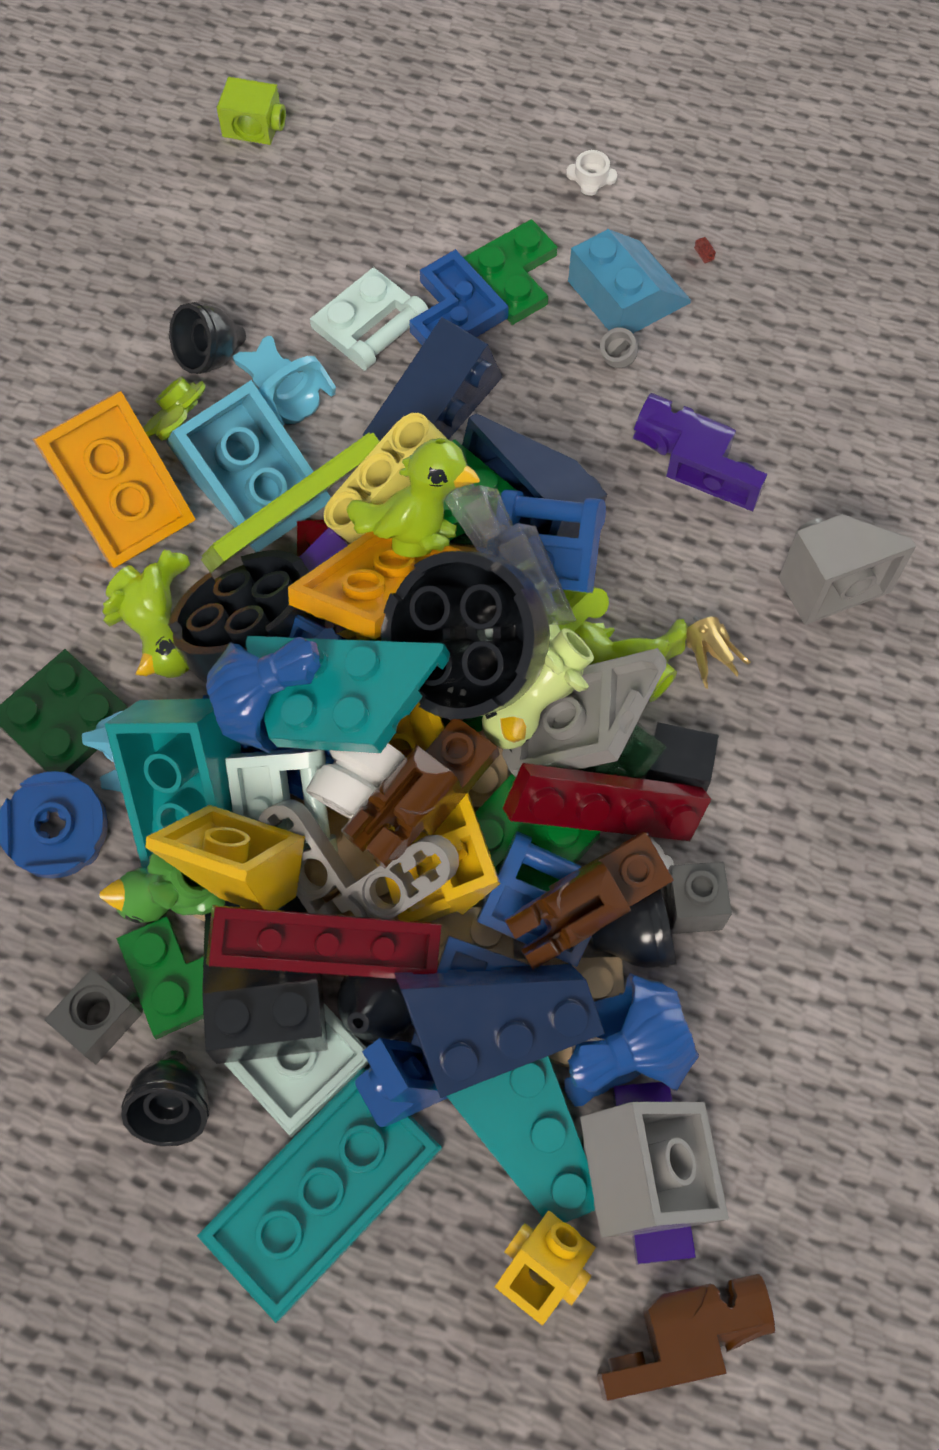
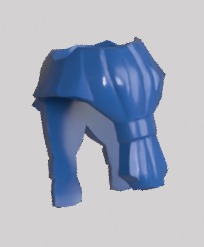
M333 628L324 629L316 637L311 638L342 640ZM297 637L275 653H270L262 658L247 652L241 645L230 642L222 656L208 672L206 684L207 694L209 695L222 735L242 745L254 746L267 753H270L271 750H276L277 746L268 737L263 716L272 694L282 691L288 686L312 683L315 673L321 666L316 642Z
M629 973L624 993L594 1002L605 1034L597 1037L605 1040L586 1041L577 1044L568 1060L571 1077L564 1079V1090L567 1098L572 1101L575 1107L584 1106L595 1096L607 1092L609 1088L628 1083L641 1074L663 1082L672 1090L677 1091L690 1068L699 1058L693 1036L682 1012V1005L677 991L661 982L646 980Z

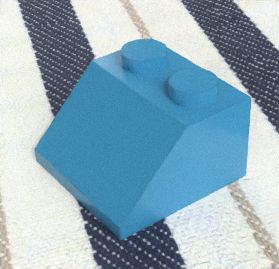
M607 229L571 248L568 282L608 330L626 328L634 334L691 303V299L643 243L637 239Z

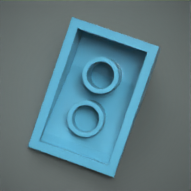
M252 380L173 430L166 441L192 480L234 528L314 472ZM327 491L322 493L251 544V548L255 552H259L297 526V521H304L325 507L331 498Z

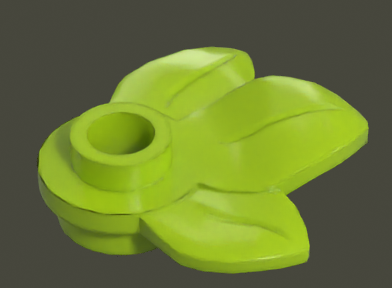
M181 376L169 384L157 396L155 402L162 409L143 427L148 438L156 434L161 441L169 438L173 430L184 423L187 414L198 403L197 399L205 391L203 381L197 384L194 382L188 383Z

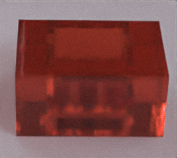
M703 237L696 240L694 248L703 262L713 261L716 252L707 238Z

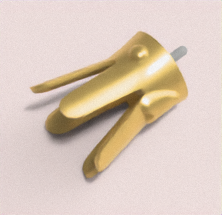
M695 615L693 617L695 623L687 628L686 645L688 648H692L705 688L709 689L706 652H709L714 658L726 665L738 677V671L733 664L734 657L729 648L745 664L748 665L751 662L730 641L724 624H720L717 617H707L699 620Z

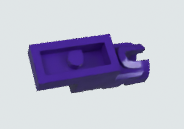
M650 393L634 427L636 432L632 439L644 443L661 455L671 454L666 477L753 512L768 474L755 469L746 462H736L727 458L736 430L726 424L695 413L692 408L683 406V410L673 413L671 411L672 400Z

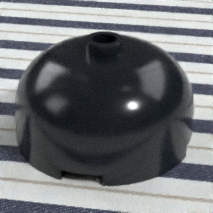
M280 550L260 551L241 556L244 565L236 567L216 579L209 572L191 586L180 598L171 613L168 626L173 632V645L191 672L200 680L207 683L208 672L222 656L230 642L241 645L247 651V636L289 638L295 617L298 615L310 618L325 627V619L317 618L308 612L289 605L288 586L310 572L300 557Z
M442 552L414 565L415 569L405 577L396 593H390L383 612L385 617L381 627V641L442 643L450 653L448 663L443 669L436 666L418 690L423 696L419 701V707L444 718L469 719L500 711L515 703L533 686L545 664L550 643V626L547 610L534 584L519 568L510 562L482 552ZM493 628V639L489 640L486 637L485 629ZM453 687V692H448V688ZM461 689L466 691L465 696L460 695Z

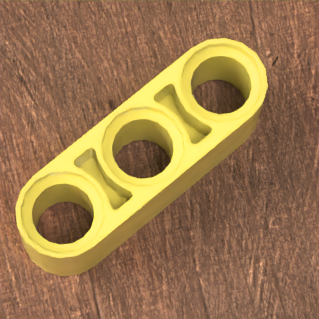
M410 413L403 416L330 498L324 510V521L327 526L349 544L363 536L365 533H356L354 524L349 519L346 510L352 500H361L377 505L385 503L396 492L411 485L409 477L399 473L401 469L405 468L402 463L403 459L412 455L416 448L430 439L447 438L424 415Z

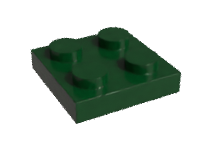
M64 649L0 704V729L45 772L56 771L72 774L97 751V749L83 745L82 733L95 730L99 721L119 711H124L128 706L69 651Z

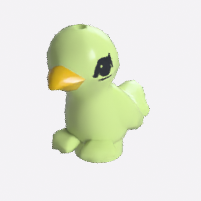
M549 619V649L545 658V664L536 682L512 705L482 717V729L485 736L499 748L515 749L523 746L534 736L539 725L541 712L549 704L568 696L574 689L581 692L589 687L582 674L584 668L594 660L590 648L576 633L567 628L560 630L558 625L551 619Z

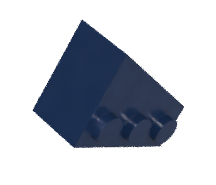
M441 317L362 435L374 433L378 440L381 441L403 416L410 413H420L449 440L503 378L489 345Z
M571 964L541 965L534 970L531 966L501 967V970L467 972L466 969L448 970V973L413 975L412 972L394 973L440 1098L605 1034L587 980Z

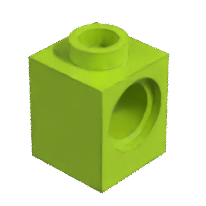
M235 77L227 78L217 105L222 137L271 145L275 132L283 130L286 119V108L284 104H280L277 84Z

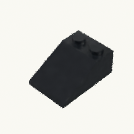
M297 895L296 898L278 909L280 911L308 913ZM225 901L224 906L240 907V905ZM211 912L205 914L202 996L205 1051L216 1064L328 1050L322 974L208 966L206 958Z

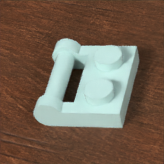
M373 267L310 318L311 328L365 371L376 362V355L410 328L409 320L428 310V307L421 298L417 296L411 297ZM394 309L400 311L399 314L365 342L357 341Z
M297 748L271 751L270 753L265 751L231 754L225 759L233 813L257 821L266 808L283 800H290L286 770L300 769L305 807L311 812L338 853L336 835L330 834L327 806L305 791L317 769L326 764L325 750ZM288 817L283 819L282 823L277 827L289 831L294 827V824ZM307 841L304 842L303 851L310 848Z

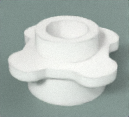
M588 150L581 153L576 159V164H570L566 171L568 179L575 180L581 186V192L585 195H595L599 188L606 184L612 185L617 180V172L615 169L610 168L609 158L597 150Z

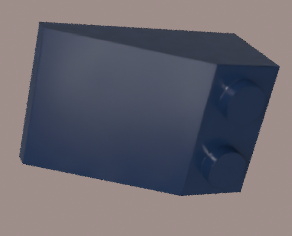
M477 413L468 418L462 445L517 491H521L524 497L584 502L586 498L606 500L608 494L602 489L598 480L589 475L576 460ZM498 516L489 520L495 527L497 526ZM521 517L517 532L578 538L580 523Z

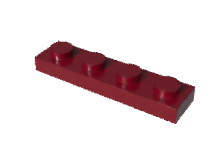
M522 763L504 803L503 810L509 820L514 822L629 835L646 832L649 837L691 841L712 799L703 787Z
M212 905L206 964L216 967L396 979L394 973L412 972L413 975L437 973L442 925L432 922Z

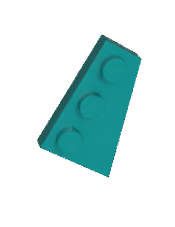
M548 1056L446 1096L542 1218L549 1210L566 1223L595 1211L588 1161Z

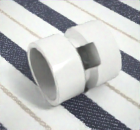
M387 744L381 753L329 750L334 763L324 764L320 769H317L305 791L319 802L351 819L360 807L367 805L371 794L394 772L405 759V756L390 744Z

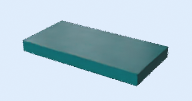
M364 1068L197 1235L202 1243L275 1323H279L443 1150L412 1116H408L386 1127H380L376 1124L355 1085L357 1077L366 1071Z

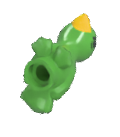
M156 854L149 856L150 863L147 868L139 867L125 873L121 878L100 891L99 894L100 898L116 908L117 912L124 919L135 923L157 921L169 909L181 915H205L212 912V905H225V900L218 898Z

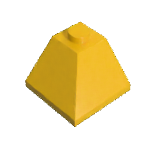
M208 805L147 836L145 847L220 899L240 905L242 908L278 910L296 898L305 836Z

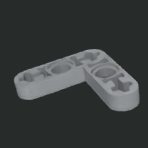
M283 800L266 808L258 820L277 827L282 823L283 819L289 817L294 824V827L289 831L305 836L304 842L307 841L310 848L304 850L302 854L296 895L308 913L341 915L350 910L356 917L393 919L442 887L456 874L459 866V855L455 846L448 839L440 835H428L410 845L403 855L397 860H393L387 868L379 866L356 881L311 812L302 803L296 800ZM436 854L440 858L441 863L435 869L428 870L414 880L409 870L422 862L426 856ZM308 858H315L325 865L328 879L324 886H317L307 879L304 865ZM379 877L391 878L398 884L401 894L399 903L395 905L387 904L378 897L376 882ZM338 888L340 894L325 903L322 897Z

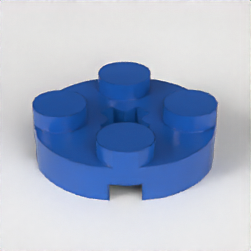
M56 771L33 775L19 784L22 787L14 793L11 799L7 798L0 808V845L14 863L37 877L50 879L70 876L93 863L99 856L108 829L106 809L96 792L73 775ZM58 812L59 818L66 821V826L59 831L57 837L51 838L49 833L40 831V825L49 821L50 813Z

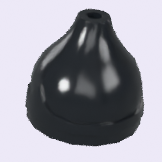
M192 302L180 305L174 311L170 321L169 339L172 353L180 367L191 374H201L219 369L232 358L236 348L245 342L246 332L242 326L235 324L221 309L210 304Z
M661 889L630 906L631 911L592 935L596 951L613 954L631 965L641 968H655L659 966L660 968H668L671 965L677 964Z
M344 976L338 990L337 1008L343 1024L351 1033L361 1039L376 1041L379 1038L393 1039L406 1032L413 1025L396 979Z
M178 1050L168 1051L161 1060L148 1064L134 1076L121 1105L123 1125L131 1135L145 1143L157 1146H179L193 1141L203 1133L210 1115L206 1083L199 1072L188 1064L186 1055Z

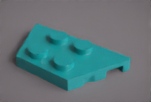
M247 636L246 647L249 653L262 658L270 653H275L294 638ZM305 638L308 641L316 642L321 666L315 673L311 684L288 686L284 690L271 695L263 715L268 737L277 747L381 753L395 735L399 721L406 715H409L423 697L418 690L436 666L441 669L445 667L449 661L450 653L442 643Z

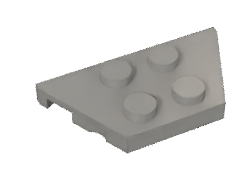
M656 648L588 665L584 668L582 677L588 684V689L581 692L574 689L568 696L549 704L541 712L539 725L534 736L523 746L515 749L502 748V755L510 772L516 777L522 763L577 770L617 761L666 668V659L659 649Z

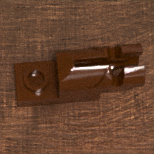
M452 719L426 751L417 745L412 749L394 772L371 794L367 805L358 809L343 827L342 833L360 851L364 852L367 849L378 865L387 868L393 860H397L403 855L405 850L421 832L427 836L435 833L499 756L498 747L462 720Z
M641 832L548 886L550 891L522 906L516 913L504 920L515 939L539 926L542 919L546 923L547 931L521 948L534 970L560 955L564 950L570 949L592 936L601 928L631 911L630 906L671 883L674 879L648 834Z
M754 1274L729 1280L726 1286L729 1296L727 1303L720 1299L719 1289L711 1283L661 1294L643 1311L655 1361L646 1363L643 1351L609 1358L610 1371L597 1374L602 1399L610 1401L727 1374L720 1347L725 1346L726 1352H729L758 1337L775 1333L772 1305L763 1277L760 1274Z

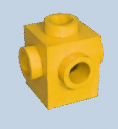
M548 1210L535 1229L524 1223L508 1245L504 1253L513 1260L495 1285V1288L543 1326L562 1299L572 1306L585 1288L592 1275L583 1267L596 1247L582 1237L574 1227L564 1223Z

